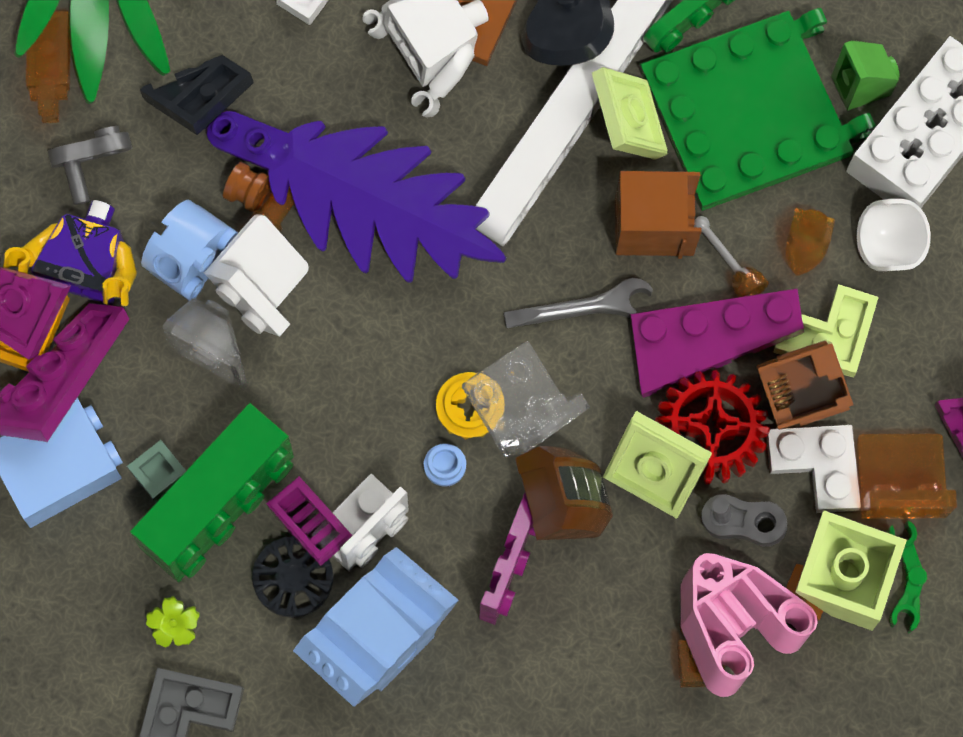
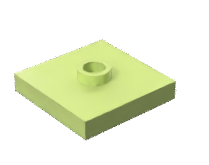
M605 67L592 72L612 148L651 159H658L667 155L668 150L648 81Z
M636 411L619 442L603 478L669 515L678 518L712 452Z

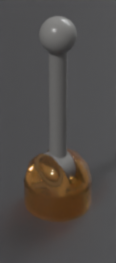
M704 216L697 217L694 220V227H701L704 235L735 272L732 278V287L738 297H746L764 292L769 285V281L756 268L749 266L741 268L709 228V220Z

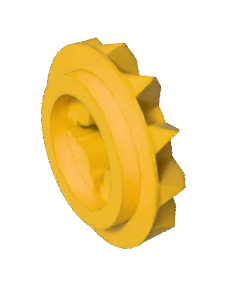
M474 372L457 374L448 379L438 392L436 399L438 420L447 429L449 434L461 436L465 440L473 437H484L489 431L497 427L502 416V394L497 385L490 378ZM472 390L475 404L482 406L481 410H474L470 421H466L464 409L458 408L457 405L458 403H465L466 398L469 397V391Z

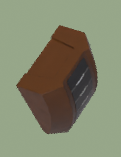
M538 446L515 458L525 488L537 540L580 539L601 536L612 519L613 513L601 469L596 463L572 450L551 446Z

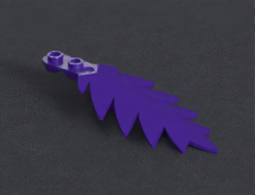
M233 111L222 112L208 126V140L216 149L269 170L271 190L279 205L285 204L290 185L299 216L308 234L320 251H325L327 248L333 206L335 218L345 244L363 273H368L370 268L375 224L388 256L408 283L413 281L419 240L431 258L452 279L458 277L461 255L487 262L504 263L506 261L504 253L490 239L476 230L490 216V212L486 208L456 204L439 205L465 182L466 179L462 173L427 174L402 180L431 154L428 146L393 149L361 158L388 134L384 126L344 130L317 138L326 128L322 121L301 125L287 133ZM231 126L227 133L222 134L227 127ZM265 139L260 147L255 148L259 141Z

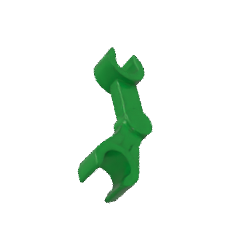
M908 520L904 526L909 534V539L906 541L901 556L907 582L903 595L889 616V623L891 628H893L897 623L898 613L905 612L911 617V625L908 629V633H911L920 623L919 596L922 586L927 580V573L921 566L914 546V541L917 538V529ZM891 525L887 533L895 536L894 527Z

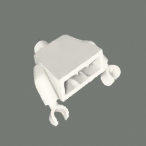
M389 0L382 5L380 13L376 10H368L363 14L362 20L367 25L373 24L378 20L377 25L370 29L368 34L373 38L381 39L389 33L422 87L429 84L430 89L428 92L419 91L415 93L411 102L413 106L417 107L425 98H428L430 104L422 113V116L433 117L440 108L438 98H444L461 80L474 58V48L478 36L475 27L488 21V13L480 0H474L462 7L457 0Z

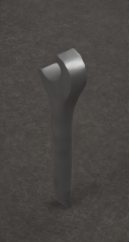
M626 279L615 288L590 298L504 312L506 327L512 328L596 313L615 314L631 318V314H636L637 311L631 306L629 298L636 293H645L651 297L653 289L642 279Z

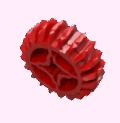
M717 370L712 371L709 381L705 380L701 371L696 372L694 375V385L689 379L681 378L678 383L680 391L670 387L666 392V397L669 401H660L657 410L664 416L655 418L657 423L681 435L680 432H684L685 436L697 439L701 447L712 452L703 470L705 484H711L715 472H718L722 483L729 481L730 470L736 476L742 477L746 472L744 464L751 467L757 464L758 458L755 453H763L767 446L760 438L767 437L770 432L769 427L760 424L767 419L768 412L762 409L754 410L762 400L760 395H754L750 398L746 396L750 389L749 382L742 384L738 389L733 386L736 380L734 374H730L726 382L719 381L720 374ZM707 398L705 410L701 413H690L688 417L678 416L680 411L690 402ZM722 400L737 410L743 422H740L739 417H732L725 413L722 408ZM713 411L712 421H714L715 428H718V431L711 443V433H709V427L706 425V422ZM735 436L745 437L744 443L736 451L717 457L720 442L734 440Z

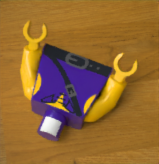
M97 200L91 201L85 219L69 214L63 215L58 223L51 224L23 247H12L6 250L3 261V268L18 267V272L28 274L29 267H32L31 271L34 276L71 285L68 293L112 306L115 297L121 298V306L129 304L128 292L137 276L131 247L124 242L120 230L109 226L115 209L111 205Z

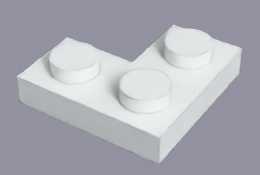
M852 425L770 429L766 437L770 474L812 472L816 513H822L823 510L827 512L858 511L861 508Z

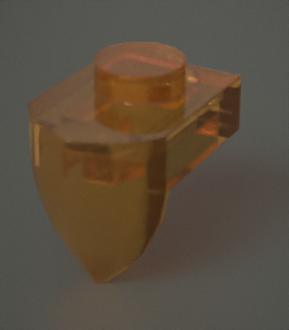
M795 208L786 240L785 252L787 262L796 276L814 269L822 262L827 253L835 219L827 217L820 211Z

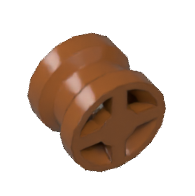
M239 162L232 170L226 182L223 199L229 202L239 201L244 204L246 210L255 213L260 208L269 191V175L264 172L254 173L249 165Z

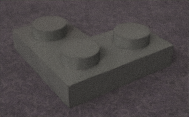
M157 668L140 737H187L191 723L234 732L244 688Z

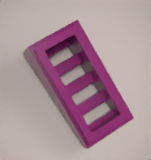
M300 476L266 503L271 513L320 566L336 554L353 536ZM305 500L309 503L292 518L288 516L290 512ZM316 510L318 514L315 517H313L303 527L299 528L297 526L309 514ZM325 520L328 524L309 539L306 535ZM335 530L338 536L319 550L316 545Z

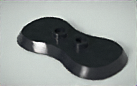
M538 0L526 20L522 32V42L526 53L533 60L548 65H575L596 58L608 46L614 33V17L609 0Z

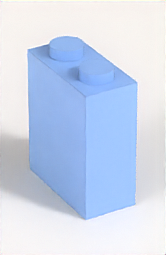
M78 398L48 442L9 436L0 437V476L21 516L30 528L122 479L116 469L118 465L123 463L111 441L105 444L102 443L96 431L103 428V425L92 405L83 409Z

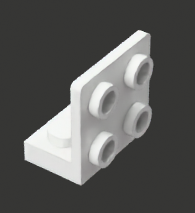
M370 474L333 512L337 519L353 535L333 555L349 572L356 565L360 568L367 565L379 550L375 545L386 534L390 537L396 535L408 521V517L405 515L408 512L407 492L402 487H399L392 493L374 475ZM324 521L312 533V537L315 534H317L322 528H324L328 523ZM334 530L319 544L324 548L338 536L337 532Z

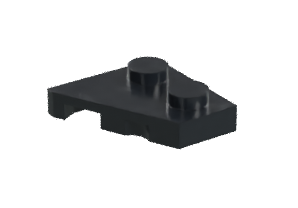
M220 55L205 61L199 67L188 68L175 73L177 81L157 89H153L150 83L143 86L140 92L147 103L198 135L254 82L249 71L225 56Z

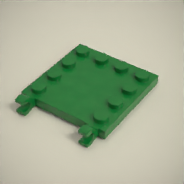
M821 8L813 9L803 14L797 20H793L790 11H786L640 64L639 70L643 79L648 81L655 107L683 171L700 172L695 198L701 211L849 158L854 151L851 144L867 139L872 133L871 130L876 128L870 113L860 115L842 126L808 53L803 39L823 33L824 28L822 25L827 24L826 17Z

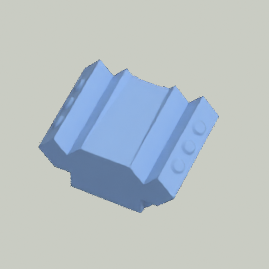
M396 547L385 554L376 567L364 575L324 615L314 629L303 636L293 652L355 707L376 689L382 691L434 638L438 626L459 600Z

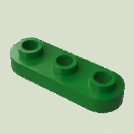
M683 0L655 22L647 31L643 40L655 53L662 50L668 53L682 41L684 37L682 34L692 26L696 29L702 27L713 16V10L721 3L729 5L735 0Z

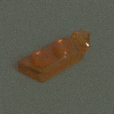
M68 11L54 12L41 35L27 51L26 86L30 93L31 101H38V114L42 116V123H59V100H68V91H70Z

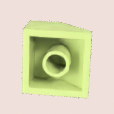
M823 510L795 593L830 616L873 631L881 620L907 540Z

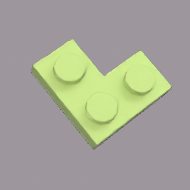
M838 284L827 321L825 322L802 314L804 333L776 344L773 353L783 355L827 340L833 343L843 375L854 378L878 297Z

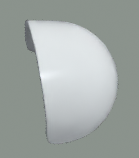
M906 199L878 200L871 203L863 211L857 227V245L861 257L870 268L876 271L913 269L925 259L931 240L930 226L926 215L916 203Z

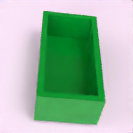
M249 403L130 531L139 548L178 583L184 576L188 578L193 577L206 562L204 554L214 544L217 546L224 544L233 534L236 528L233 523L243 512L247 515L252 513L260 505L265 496L262 491L271 481L274 480L278 483L290 472L293 467L291 460L294 458L289 436Z

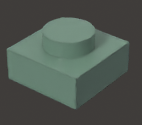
M161 440L127 465L129 471L154 502L160 499L186 472L184 467Z

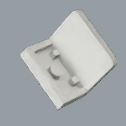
M256 214L206 269L204 274L217 287L216 293L225 302L236 307L243 315L241 319L250 329L258 334L265 331L280 337L290 323L276 308L305 276L309 267L308 263L266 216Z

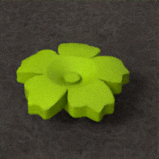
M171 596L170 598L163 599L162 609L155 607L152 612H148L146 615V625L154 629L152 636L156 639V644L166 648L174 639V643L177 646L189 645L195 639L196 635L192 629L197 627V620L200 616L195 606L183 610L184 603Z

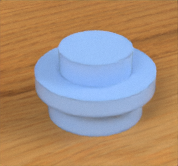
M439 444L431 448L426 454L424 471L428 479L434 484L451 486L459 482L464 476L466 459L462 451L456 446Z

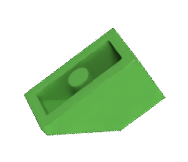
M859 41L844 43L831 75L847 111L891 96L900 76L895 59L892 56H887L882 44Z

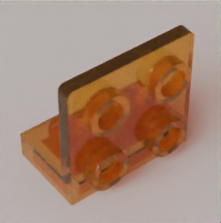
M941 434L859 435L857 438L861 519L947 518L957 507L956 490H946L944 447Z

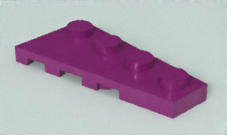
M798 289L631 314L642 397L645 398L657 393V390L674 383L678 385L679 380L683 377L690 380L696 372H704L714 367L717 369L732 363L733 359L751 352H759L803 334L804 327Z
M89 303L53 339L56 346L50 352L44 353L41 356L37 355L26 366L29 373L16 386L8 384L0 391V435L43 442L49 441L129 321L124 307Z

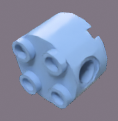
M185 200L171 210L161 222L167 226L162 235L154 231L143 252L141 264L154 277L188 301H193L209 279L204 272L238 232L201 206L196 205L191 200Z

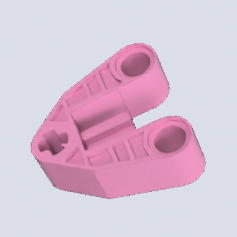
M706 553L700 555L694 561L681 583V629L707 689L720 697H728L735 694L752 673L754 667L753 657L739 639L753 627L755 630L758 629L776 651L791 654L800 649L817 626V615L811 606L758 567L716 554ZM786 623L792 624L797 632L789 628ZM722 665L732 669L735 675L727 673Z

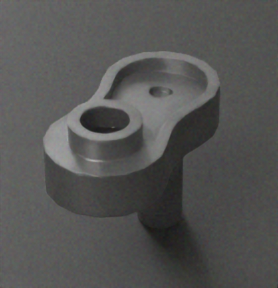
M118 126L107 127L94 131V139L48 150L51 167L65 168L74 205L90 201L81 163L131 150L132 145L128 132H120Z
M722 494L710 498L702 509V522L706 531L718 539H744L765 547L779 543L787 531V518L784 511L772 502H745L730 495ZM765 519L771 520L774 523V529L768 533L759 531L758 524L760 521Z

